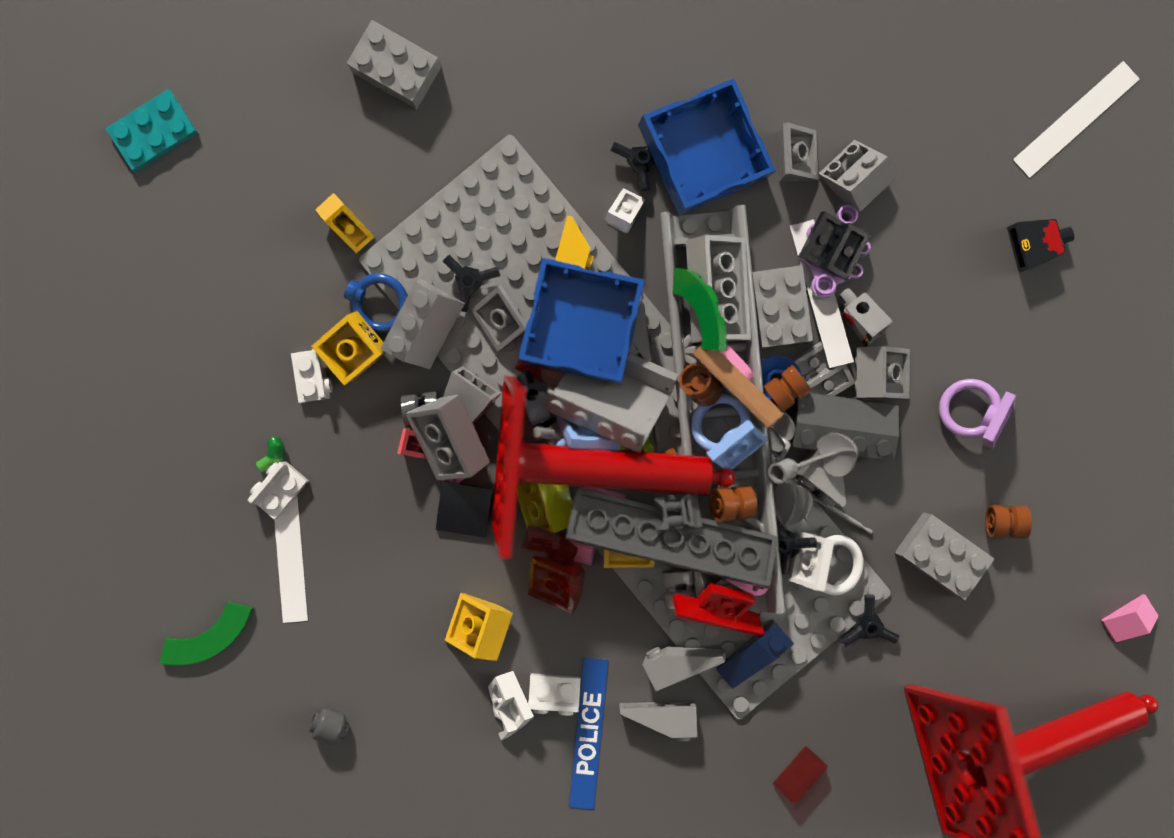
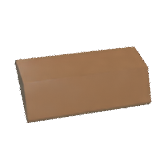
M701 346L692 353L767 428L774 426L784 415L720 351L702 349Z

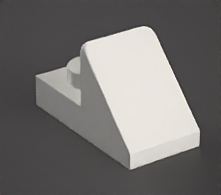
M623 188L605 217L606 223L624 233H628L645 199Z

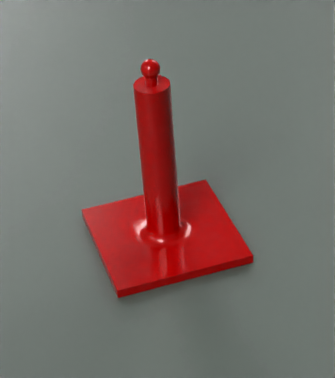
M504 375L491 519L499 558L511 559L518 483L708 495L711 483H717L720 487L726 488L735 482V473L732 469L724 467L719 470H712L711 458L705 456L653 452L639 453L637 451L569 448V446L522 442L525 388L514 376Z
M913 684L904 687L941 831L952 838H1040L1024 776L1144 729L1149 721L1148 715L1157 712L1159 704L1156 698L1151 695H1142L1138 698L1133 693L1123 692L1013 735L1006 707Z

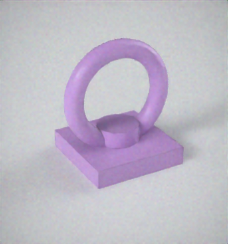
M977 379L960 380L949 386L943 393L939 402L940 419L944 426L957 436L964 438L983 436V446L993 450L1015 406L1016 395L1006 391L1001 400L997 391L984 381ZM965 389L979 390L991 402L981 426L976 428L962 427L956 424L950 416L949 405L955 394Z

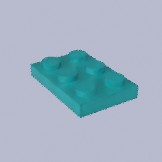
M169 88L105 128L127 164L135 173L198 134L193 123Z

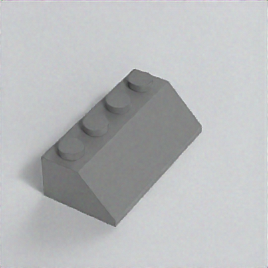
M702 235L686 240L687 269L699 274L706 285L711 286L719 300L717 306L720 316L724 317L727 342L751 340L745 238ZM689 303L692 343H702L699 320Z

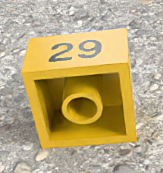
M358 311L346 315L311 346L344 386L354 381L386 354L385 351L380 349L384 342Z

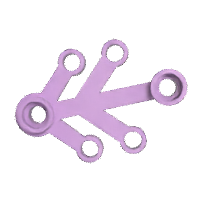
M844 205L837 212L836 218L844 223L854 224L858 218V211L852 205ZM842 215H848L850 221H844ZM814 224L811 225V226L808 228V230H807V232H806L807 238H808V236H809V234H810V231L812 230ZM868 241L865 245L866 252H862L860 257H864L870 252L871 246ZM799 257V260L807 265L814 278L811 282V290L816 297L821 299L831 297L835 293L837 285L847 281L833 276L824 270L822 272L820 268ZM856 263L854 267L859 271V274L853 275L851 273L848 280H856L863 274V267L860 264ZM825 283L827 290H821L819 284Z

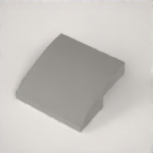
M822 341L792 358L800 367L803 379L812 389L811 393L835 396L855 384L846 364L829 368Z

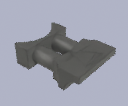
M686 494L683 498L672 501H665L664 497L653 499L652 503L660 509L662 514V523L657 533L667 532L669 527L682 526L688 529L702 528L697 495ZM680 510L681 515L667 517L668 511Z

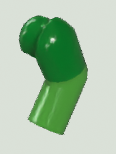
M274 436L267 441V456L256 462L258 469L262 473L268 470L275 462L279 463L283 459L284 443L279 437Z

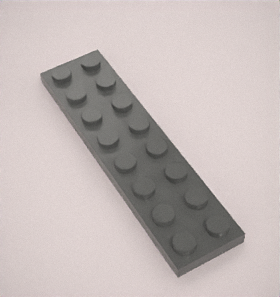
M577 487L565 540L769 588L778 536L701 518L702 528L688 529L682 526L669 527L667 532L657 533L662 523V514L658 507ZM676 511L667 512V517L681 515L680 512Z

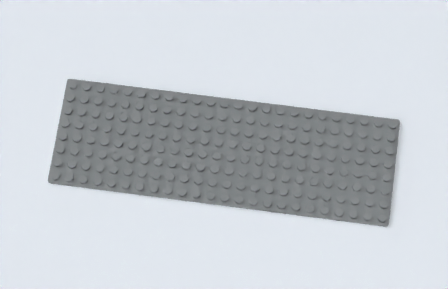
M507 135L359 258V262L369 274L383 273L394 277L403 285L408 295L415 281L422 279L458 300L460 299L461 291H459L455 280L456 274L442 262L449 254L462 267L468 266L484 271L498 266L501 276L483 281L481 287L474 294H471L467 312H460L437 355L451 373L464 366L501 392L497 400L485 412V415L498 430L500 426L504 375L514 376L517 379L519 375L531 372L534 381L540 380L547 394L549 389L552 391L556 389L565 373L521 363L518 358L523 337L497 352L471 309L497 286L502 285L527 324L533 310L534 291L542 258L556 259L567 215L573 217L590 247V255L594 256L590 271L611 272L629 276L513 135ZM377 283L399 309V300L395 291L388 285ZM643 293L644 298L641 301L644 305L648 340L649 334H654L655 364L675 373L670 324ZM675 384L674 390L658 418L660 452L674 448L676 454L682 455ZM538 396L532 397L531 401L536 400ZM691 399V409L693 410L698 405ZM717 404V405L712 406L711 408H715V407H726V406H731V405H729V404ZM524 410L521 441L551 445L544 438L534 437V429ZM740 415L702 419L701 428L704 436L709 441L718 443L740 421ZM653 427L651 433L649 434V438L655 451L656 444L654 441ZM695 441L696 456H705L708 451L701 448ZM769 448L770 461L772 465L775 463L774 459L778 458L779 456L775 451ZM753 453L733 469L754 468ZM714 461L712 462V470L722 468ZM755 478L736 479L733 485L726 487L730 490L735 486L749 485L754 490L757 499ZM773 482V492H774V502H775V489H776V487H777L778 484ZM711 483L712 489L723 488L717 483ZM569 486L572 503L575 491L579 486ZM610 489L626 494L627 500L656 506L652 503L654 498L664 497L665 501L679 500L686 495ZM700 495L702 518L715 521L709 510V498ZM813 500V507L810 513L802 521L790 526H784L782 516L775 502L777 518L786 530L796 535L798 531L824 538L833 535H844L815 500ZM757 502V511H756V514H755V516H754V518H756L757 520H759L758 502ZM734 519L733 521L721 522L733 526L754 530L741 520ZM835 545L833 546L827 583L839 585L849 578L853 569V557L845 546ZM596 548L604 558V549ZM864 558L863 571L858 583L850 591L842 595H828L822 591H816L788 581L793 560L791 559L788 574H782L785 613L758 612L763 627L773 619L794 645L774 662L733 689L716 670L719 665L699 673L737 719H742L852 628L864 613V595L871 594L875 596V608L890 596L889 588ZM655 562L654 568H613L677 647L724 649L726 660L754 636L677 618L675 609H667L665 607L664 593L668 590L663 587L662 572L679 569L680 567ZM707 574L708 585L716 584L722 577ZM684 584L675 585L676 588H685Z

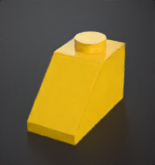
M334 193L315 209L321 218L356 254L374 238L373 234Z
M567 215L555 260L579 265L590 270L594 256L590 255V247L573 217Z

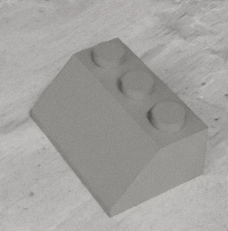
M422 279L415 281L380 349L403 362L430 369L465 303Z
M459 394L441 397L406 413L437 480L471 478L490 463Z

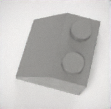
M888 346L857 347V355L855 357V364L857 366V380L855 382L857 398L910 399V349Z

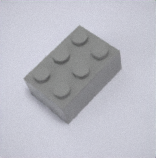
M371 20L346 63L353 74L416 110L441 69L438 57Z
M803 265L752 272L760 350L806 344L813 341Z
M924 512L895 551V554L954 596L963 600L967 599L994 561L993 557L934 515Z

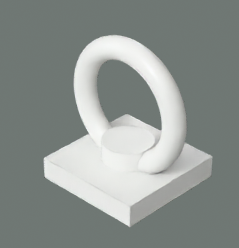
M798 531L797 535L800 538H816L817 546L815 548H802L793 558L788 581L816 591H822L828 595H842L850 591L858 583L863 571V555L858 544L844 535H833L824 538ZM833 546H845L853 557L852 572L845 582L839 585H830L827 583Z

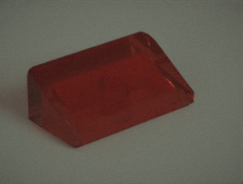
M805 745L773 784L792 803L797 804L828 766L825 761Z

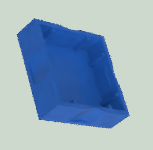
M734 78L706 89L691 99L674 102L642 116L638 124L678 216L764 181L776 171L761 137L752 125L749 110Z
M542 258L534 291L533 310L526 325L518 359L523 364L622 386L645 280L611 272L590 271L579 265Z

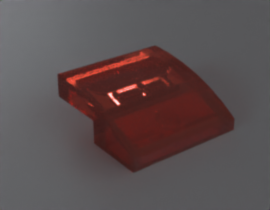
M528 525L522 540L521 550L546 553L545 563L570 566L577 554L578 548L556 533Z

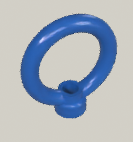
M383 273L370 274L359 282L351 280L344 292V298L351 301L353 312L358 311L376 333H388L408 297L405 288L397 279ZM376 283H382L391 287L399 300L397 315L387 323L372 321L366 316L362 308L366 289Z

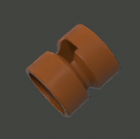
M692 363L682 370L679 377L680 387L697 405L702 407L711 406L720 399L723 389L721 381L704 364Z
M793 364L781 373V379L773 378L764 385V388L783 412L795 404L794 398L801 399L812 392V389Z
M749 485L735 486L730 490L728 488L713 489L709 495L711 516L716 522L753 518L757 511V499L754 490Z
M989 505L985 515L986 532L991 538H1006L1008 535L1011 538H1028L1032 530V514L1029 507L1011 505L1009 508H1005L1004 505Z

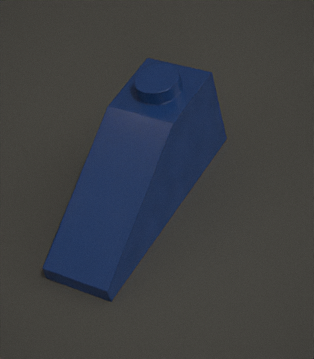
M773 619L763 627L764 634L761 637H751L729 656L724 663L716 668L732 689L774 662L794 645Z

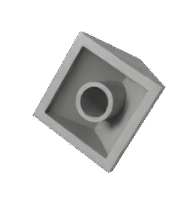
M788 122L783 123L777 132L779 182L818 180L816 130Z
M502 285L497 286L471 309L497 352L524 336L527 324Z

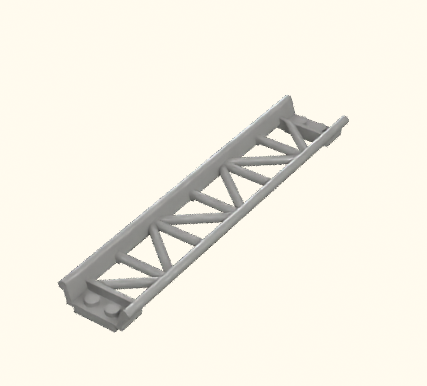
M738 205L729 211L673 216L670 212L660 213L675 373L679 374L676 381L682 455L696 456L695 441L691 430V420L695 409H691V399L681 389L679 377L682 370L688 365L700 363L692 357L694 356L692 353L702 346H691L693 344L691 332L685 337L681 296L672 294L674 268H678L676 247H686V240L702 235L745 238L751 340L727 343V345L734 352H743L744 362L754 375L750 381L764 394L746 205ZM721 382L722 387H723L722 390L725 391V392L728 393V394L734 395V394ZM733 406L715 407L708 409L703 419L739 416V413ZM749 410L751 422L768 438L767 427ZM740 421L732 429L738 428ZM767 441L753 452L754 468L733 469L736 479L755 478L759 520L754 517L740 520L755 531L778 536L773 482L768 474L771 461L769 441ZM697 495L701 515L700 495ZM778 541L771 585L765 594L760 596L753 595L755 603L747 611L755 613H785ZM693 571L697 598L709 585L707 574ZM721 578L715 584L747 592L730 583L725 578Z

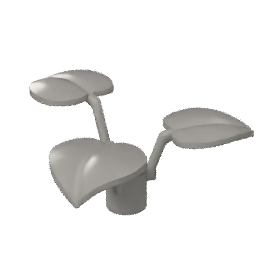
M781 411L784 415L774 426L767 428L769 448L775 452H781L779 457L774 459L775 463L769 467L768 474L770 479L778 484L775 489V502L782 516L784 526H790L802 521L813 507L811 491L806 486H798V481L792 479L797 475L798 469L822 460L823 467L827 473L835 477H841L851 472L854 468L858 452L857 447L848 437L837 433H830L821 437L817 442L820 456L798 464L791 459H783L791 447L789 440L794 438L795 425L792 418L787 413Z

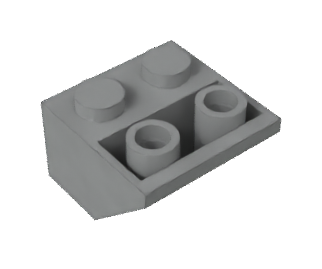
M856 140L852 141L818 173L844 203L854 206L858 211H862L897 178L886 155Z
M811 450L803 461L820 456L819 451ZM822 460L798 469L796 475L798 477V484L806 486L811 491L815 490L818 493L816 497L827 506H845L846 496L843 476L835 477L827 473L823 467Z

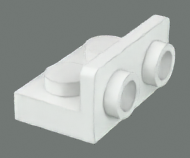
M314 349L291 353L298 403L330 399L333 387L331 379L327 378L326 368L328 366Z
M275 462L266 472L268 476L262 483L258 482L250 490L252 495L247 500L251 504L256 503L273 519H277L309 482L307 478L288 462Z
M531 673L528 702L530 709L537 714L558 711V714L565 716L573 715V712H579L581 677Z

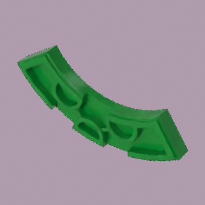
M674 268L672 294L682 296L693 307L701 328L702 349L726 351L724 317L720 316L717 306L719 300L715 292L694 271Z
M228 601L218 621L203 634L183 639L166 638L159 663L189 665L217 655L242 633L250 619L253 607Z

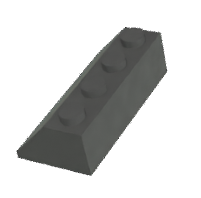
M811 392L801 399L796 398L792 419L795 425L794 438L790 440L793 447L818 450L817 442L821 437L830 433H837L848 437L855 444L858 452L857 456L894 461L899 439L898 405Z

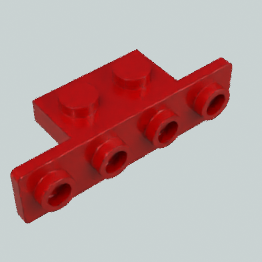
M710 584L697 598L677 593L672 597L677 618L758 637L764 634L759 614L747 611L755 603L754 596L751 593Z

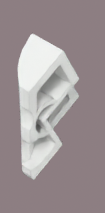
M513 671L493 679L488 689L493 702L494 716L502 720L504 731L499 733V737L501 740H504L520 730L534 716Z

